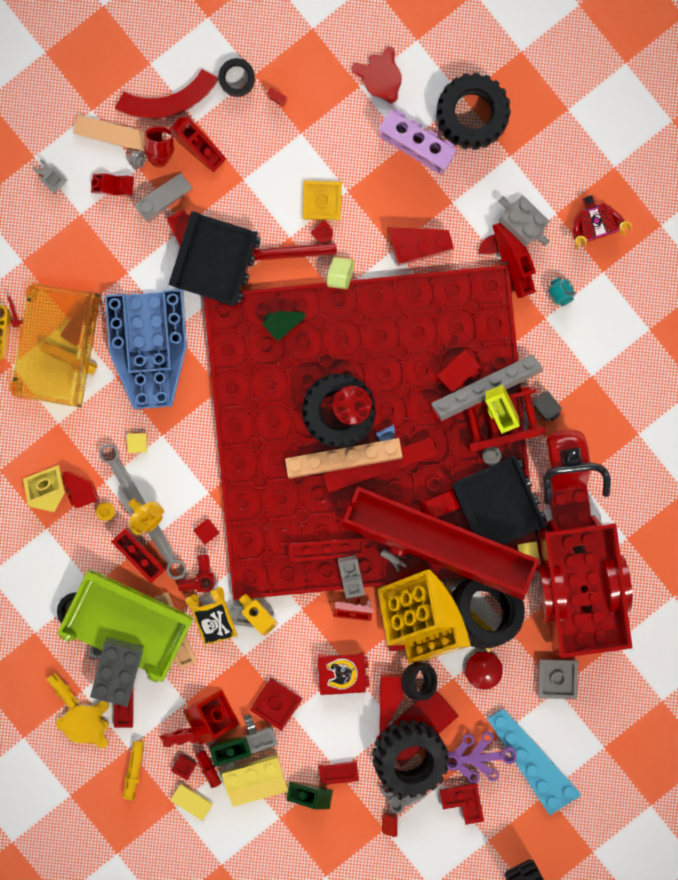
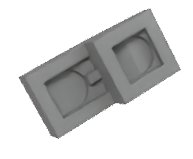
M357 555L339 558L338 563L346 599L365 595Z

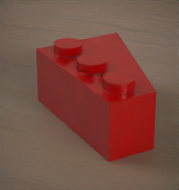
M387 228L397 267L454 250L449 230Z

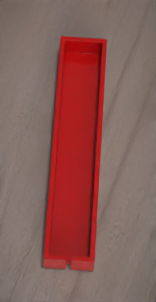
M357 487L351 500V506L348 507L342 521L343 527L523 601L540 559L360 487Z

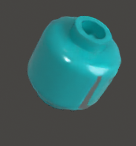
M558 277L550 282L552 286L547 291L555 305L563 307L575 300L576 291L569 279L562 280Z

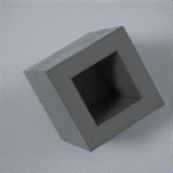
M545 391L532 402L534 408L545 421L549 419L553 421L561 415L559 411L563 408L549 391Z

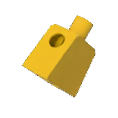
M247 594L238 600V603L244 608L241 613L262 636L268 635L279 624L258 600L252 601ZM255 609L258 610L257 616L252 614Z

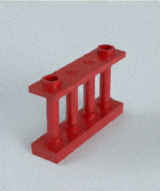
M528 386L520 388V393L509 395L511 402V398L523 396L530 425L528 426L529 430L521 432V429L517 427L510 430L509 435L502 436L495 419H492L487 409L489 407L486 401L467 408L473 436L472 443L468 444L469 451L472 452L547 434L545 426L540 427L535 417L530 394L536 393V389L531 390V387ZM485 405L492 435H490L491 439L483 440V437L480 436L474 407Z

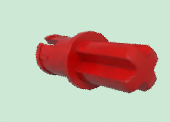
M204 750L199 751L195 756L202 768L201 773L205 775L211 789L215 788L222 781L216 773L215 765L211 764Z

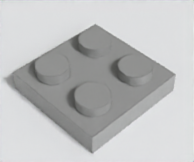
M539 659L538 698L577 699L578 660Z

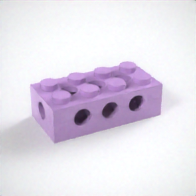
M390 109L378 129L377 136L443 176L457 151L454 148L455 145L447 140L443 142L438 139V135L431 130L425 131L417 121L407 120L404 118L405 115L399 110L393 111ZM403 129L405 133H399L397 130ZM419 139L422 143L417 144L413 140ZM430 149H435L438 153L433 154L430 152Z

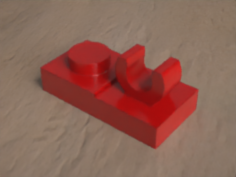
M360 598L357 599L356 605L350 604L347 601L335 602L333 617L371 621L373 607H370L371 600L368 599L365 606L360 604Z

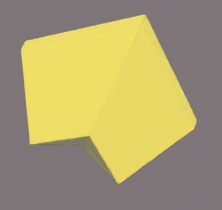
M59 465L23 479L29 507L55 512L65 493Z

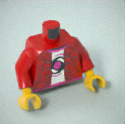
M593 195L582 199L585 209L577 213L571 228L575 249H578V244H583L584 248H586L587 242L617 233L619 228L623 236L626 235L624 229H629L632 232L631 223L625 221L621 214L611 206H607L605 203L596 206Z

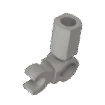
M383 787L380 788L381 793L388 797L387 802L390 805L391 811L396 814L401 813L404 806L407 805L409 807L425 798V795L421 796V794H418L416 798H410L409 795L406 798H400L399 794L394 795L390 791L386 792Z

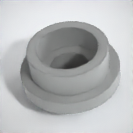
M134 151L131 154L129 165L133 169L138 170L144 166L146 161L144 152Z

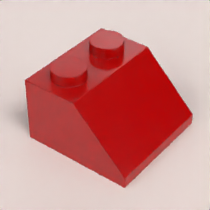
M219 690L183 710L191 727L203 725L206 727L207 733L201 736V740L198 741L200 745L215 740L239 724L223 690Z

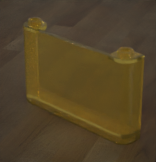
M31 283L26 289V306L13 381L10 383L9 390L14 397L82 408L101 294Z

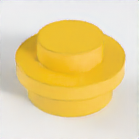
M102 502L96 508V515L102 521H109L115 515V508L109 502Z

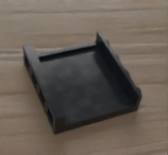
M191 211L168 285L237 307L238 303L241 304L244 293L241 292L243 285H247L250 274H247L249 266L253 267L255 262L254 250L259 248L261 243L260 233Z
M512 456L451 483L472 533L504 545L547 527L545 524L548 522L543 511H539L537 505L540 502L537 495L532 494L529 488L532 484L529 477L524 476L522 472L524 465L520 458L517 459L516 456Z

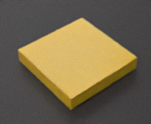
M304 180L303 220L341 221L342 182Z

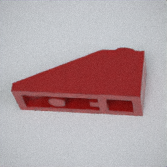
M180 117L169 128L173 131L174 138L210 171L215 172L226 160L225 156L189 117Z
M380 674V735L383 730L387 729L404 697L401 674Z

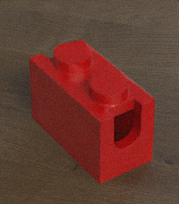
M465 349L441 370L436 377L452 393L454 390L462 389L465 386L463 382L466 379L470 378L472 380L480 373L478 368L481 366Z

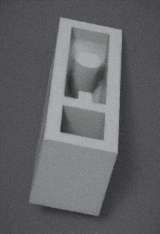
M180 173L136 203L134 207L145 221L150 223L192 190L193 187Z

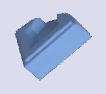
M393 425L376 433L379 441L395 438Z

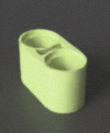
M333 258L327 277L328 287L348 289L354 271V259Z

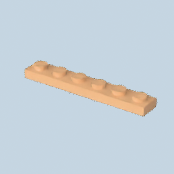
M397 438L286 458L285 461L288 478L290 479L402 459L403 456L400 439Z

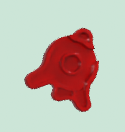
M387 47L382 55H370V64L368 66L354 63L351 67L352 73L361 77L365 88L372 96L379 97L390 104L398 100V91L402 81L400 69L394 60L395 49L393 47Z

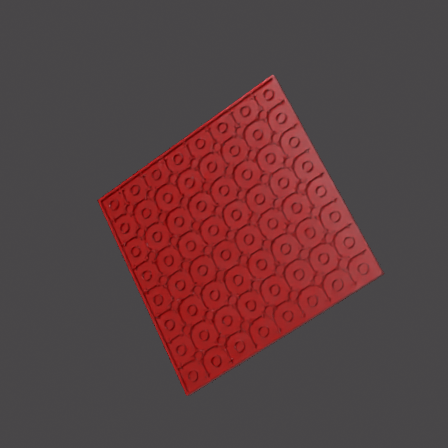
M509 265L351 280L348 289L331 288L327 286V283L245 290L241 291L244 293L241 304L238 303L237 307L204 297L233 600H239L245 594L252 599L344 590L338 559L289 563L288 543L365 537L366 557H357L363 587L389 585L425 570H431L439 580L466 578L410 554H407L406 558L400 559L407 564V568L399 565L400 571L397 572L393 563L380 555L383 549L389 551L390 546L344 528L342 521L348 507L351 506V500L357 487L423 512L420 506L421 502L452 490L451 483L490 466L482 459L484 449L469 451L468 444L472 443L473 436L467 410L465 409L441 421L432 409L431 403L451 394L436 375L465 349L481 367L478 368L480 372L472 380L468 378L463 382L465 384L464 387L476 382L486 366L489 369L483 378L518 362ZM271 311L273 314L276 311L302 312L307 316L279 342L262 325L265 322L263 318ZM339 373L351 375L361 380L370 389L376 407L374 424L369 433L361 441L347 447L380 442L376 433L393 425L395 429L394 439H400L401 447L432 437L438 456L329 493L322 475L328 472L289 479L285 461L286 458L347 448L331 447L317 441L307 430L302 417L304 397L311 385L320 378ZM519 383L506 389L508 395L520 393L521 384ZM332 393L322 402L321 417L332 428H346L350 425L341 422L333 412V399L336 393ZM522 396L511 398L519 416L520 426L518 428L521 429V432L525 431ZM485 405L474 407L480 436L483 437V440L491 439L490 435H492ZM509 431L502 433V436L509 435ZM526 439L496 446L502 454L500 462L512 456H516L517 459L520 458L524 465L522 472L524 476H528L530 479ZM461 507L438 517L440 520L471 532ZM535 531L504 545L518 551L517 544L536 542Z

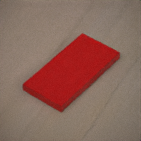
M435 691L431 698L417 700L393 723L398 725L399 721L405 720L407 723L410 719L416 720L418 724L419 721H423L428 726H432L439 734L459 716L443 697ZM379 734L376 739H381L382 736ZM413 746L406 748L397 756L396 762L402 767L423 747Z

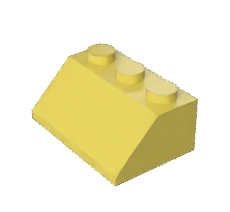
M278 754L222 771L225 788L233 807L288 792Z

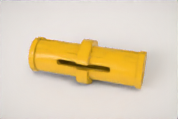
M56 672L46 679L56 691V696L61 697L69 707V710L79 703V700L69 690L70 687L64 684Z

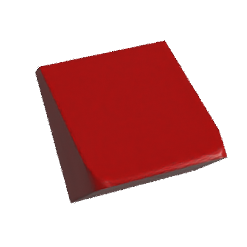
M382 814V832L386 835L397 837V815Z

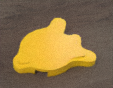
M100 701L93 706L77 705L56 721V727L75 743H93L99 748L104 749L108 745V740L104 733L109 727V722L102 720L101 716L108 710L109 703Z

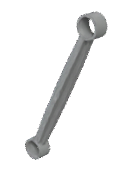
M112 444L102 446L99 451V457L103 462L109 463L128 500L130 501L135 498L142 505L146 504L134 482L119 461L118 448ZM105 447H113L115 449L116 456L113 460L108 461L102 456V451ZM158 525L148 534L168 564L167 574L169 577L181 579L186 574V564L181 560H177ZM173 563H180L184 567V572L181 576L175 577L171 574L170 567Z

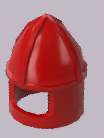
M154 126L145 131L144 152L148 161L155 167H164L175 151L173 145L174 134L171 129L163 126ZM162 132L168 133L171 138L163 140Z

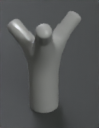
M383 549L380 555L392 562L397 572L400 571L399 565L407 568V564L400 560L406 558V556L395 555Z

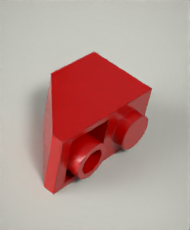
M71 471L63 472V485L69 489L70 495H68L71 506H75V509L100 500L94 482Z

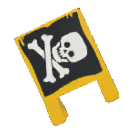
M217 587L211 591V596L216 601L215 603L199 607L197 594H192L186 598V603L192 610L204 645L238 636L225 602L222 587Z

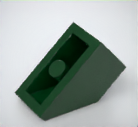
M271 311L263 318L265 322L262 325L279 342L307 316L302 312L276 311L273 314Z
M247 737L221 740L212 743L209 748L215 767L252 756Z
M289 782L286 801L315 810L330 809L333 790L318 785Z

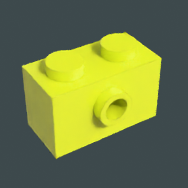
M504 385L486 391L485 399L489 407L487 408L489 415L492 419H495L501 434L519 427V416Z

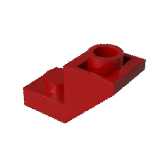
M106 173L93 174L91 193L132 196L134 177L129 175L115 176Z

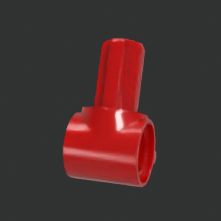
M209 555L198 556L199 574L194 579L179 580V591L197 590V592H209L214 588L215 578L214 572H211ZM203 578L210 579L211 587H203L201 580Z

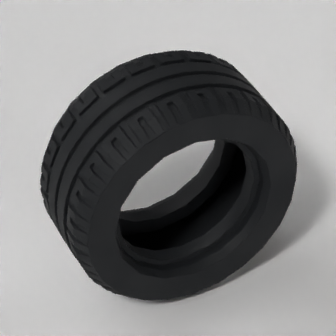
M469 578L461 582L452 592L451 597L463 618L471 647L479 649L497 647L510 641L521 630L525 619L523 600ZM477 591L490 593L501 605L502 621L495 631L483 629L472 618L470 601Z

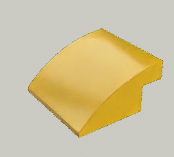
M425 570L377 589L387 646L405 645L408 664L421 663L471 646L457 605L445 586L431 570Z

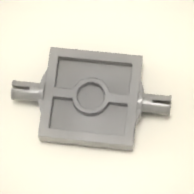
M522 195L512 204L504 196L500 198L498 202L506 210L498 221L525 247L536 239L544 247L550 242L542 234L550 220L526 197Z

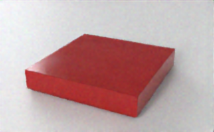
M270 678L250 708V711L282 731L303 698L273 678Z

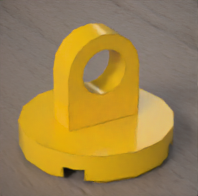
M135 498L128 502L134 511L129 519L128 526L134 534L142 535L141 532H151L161 523L164 509L158 502H149L142 505Z

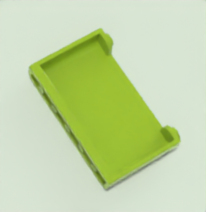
M88 569L57 634L64 641L70 642L71 640L78 639L99 650H103L106 637L144 646L139 668L146 671L147 678L151 681L163 682L193 622V618L172 606L99 572Z

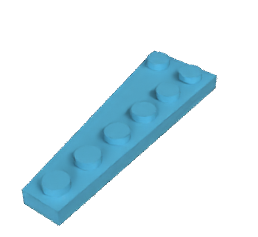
M504 708L487 718L504 746L512 747L516 750L517 758L515 763L549 815H552L581 796L574 785Z

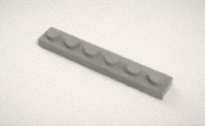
M532 354L431 403L432 409L441 421L486 400V391L500 385H504L505 389L513 387L543 372V367Z

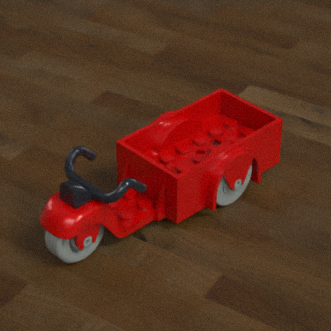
M577 430L554 432L547 437L550 468L543 477L545 488L544 503L550 505L552 521H548L549 530L537 531L541 564H538L537 567L540 575L538 590L540 602L545 612V618H541V622L549 623L553 654L560 658L633 649L628 616L633 603L632 584L627 562L624 556L620 554L617 524L609 522L600 523L595 515H591L587 485L591 470L599 472L603 477L602 495L604 497L610 496V473L603 465L590 463L588 443L582 432ZM584 545L585 553L574 554L573 546ZM592 605L591 613L582 614L581 606Z

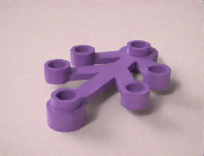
M485 731L480 742L470 755L461 756L466 748L474 743V736L467 733L463 736L462 743L455 752L450 751L447 754L449 759L454 758L456 762L451 763L449 761V764L446 766L448 770H458L471 783H477L480 779L479 772L476 770L471 771L464 765L471 763L484 773L490 781H496L499 777L498 770L489 768L483 762L503 760L506 764H512L516 761L517 752L512 747H506L501 752L480 754L487 744L493 741V734L490 731ZM489 735L491 739L485 740L484 736ZM470 737L472 742H466L465 738ZM508 751L512 752V753H513V756H512V757H508V756L506 755V752H508ZM494 772L497 776L492 778L490 773ZM475 774L478 778L473 780L471 775Z

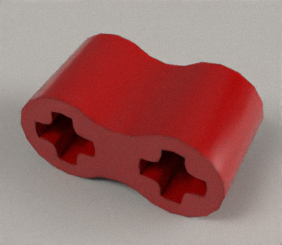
M453 489L420 503L423 513L435 518L460 508Z

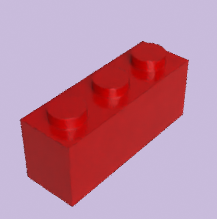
M128 527L111 541L150 583H153L167 569Z

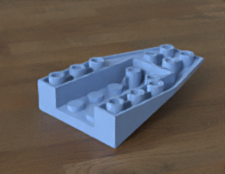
M177 289L158 293L105 295L109 353L133 409L173 406L187 349L184 291Z

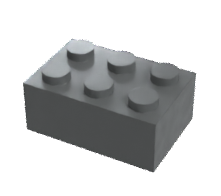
M106 637L90 698L128 707L144 646Z

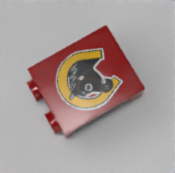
M360 652V654L331 656L318 654L320 695L365 693L366 687H370L369 675L365 676V668H368V656H364V652Z

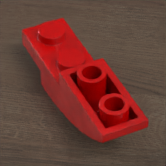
M501 223L492 225L502 262H508L517 298H523L535 293L532 274H535L536 270L527 247Z

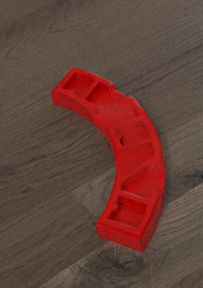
M201 69L197 77L187 87L175 94L162 98H141L123 92L115 106V110L138 118L159 119L175 116L191 109L204 99L215 87L219 78Z

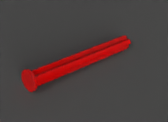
M335 243L255 249L253 255L256 256L255 261L337 254V246Z

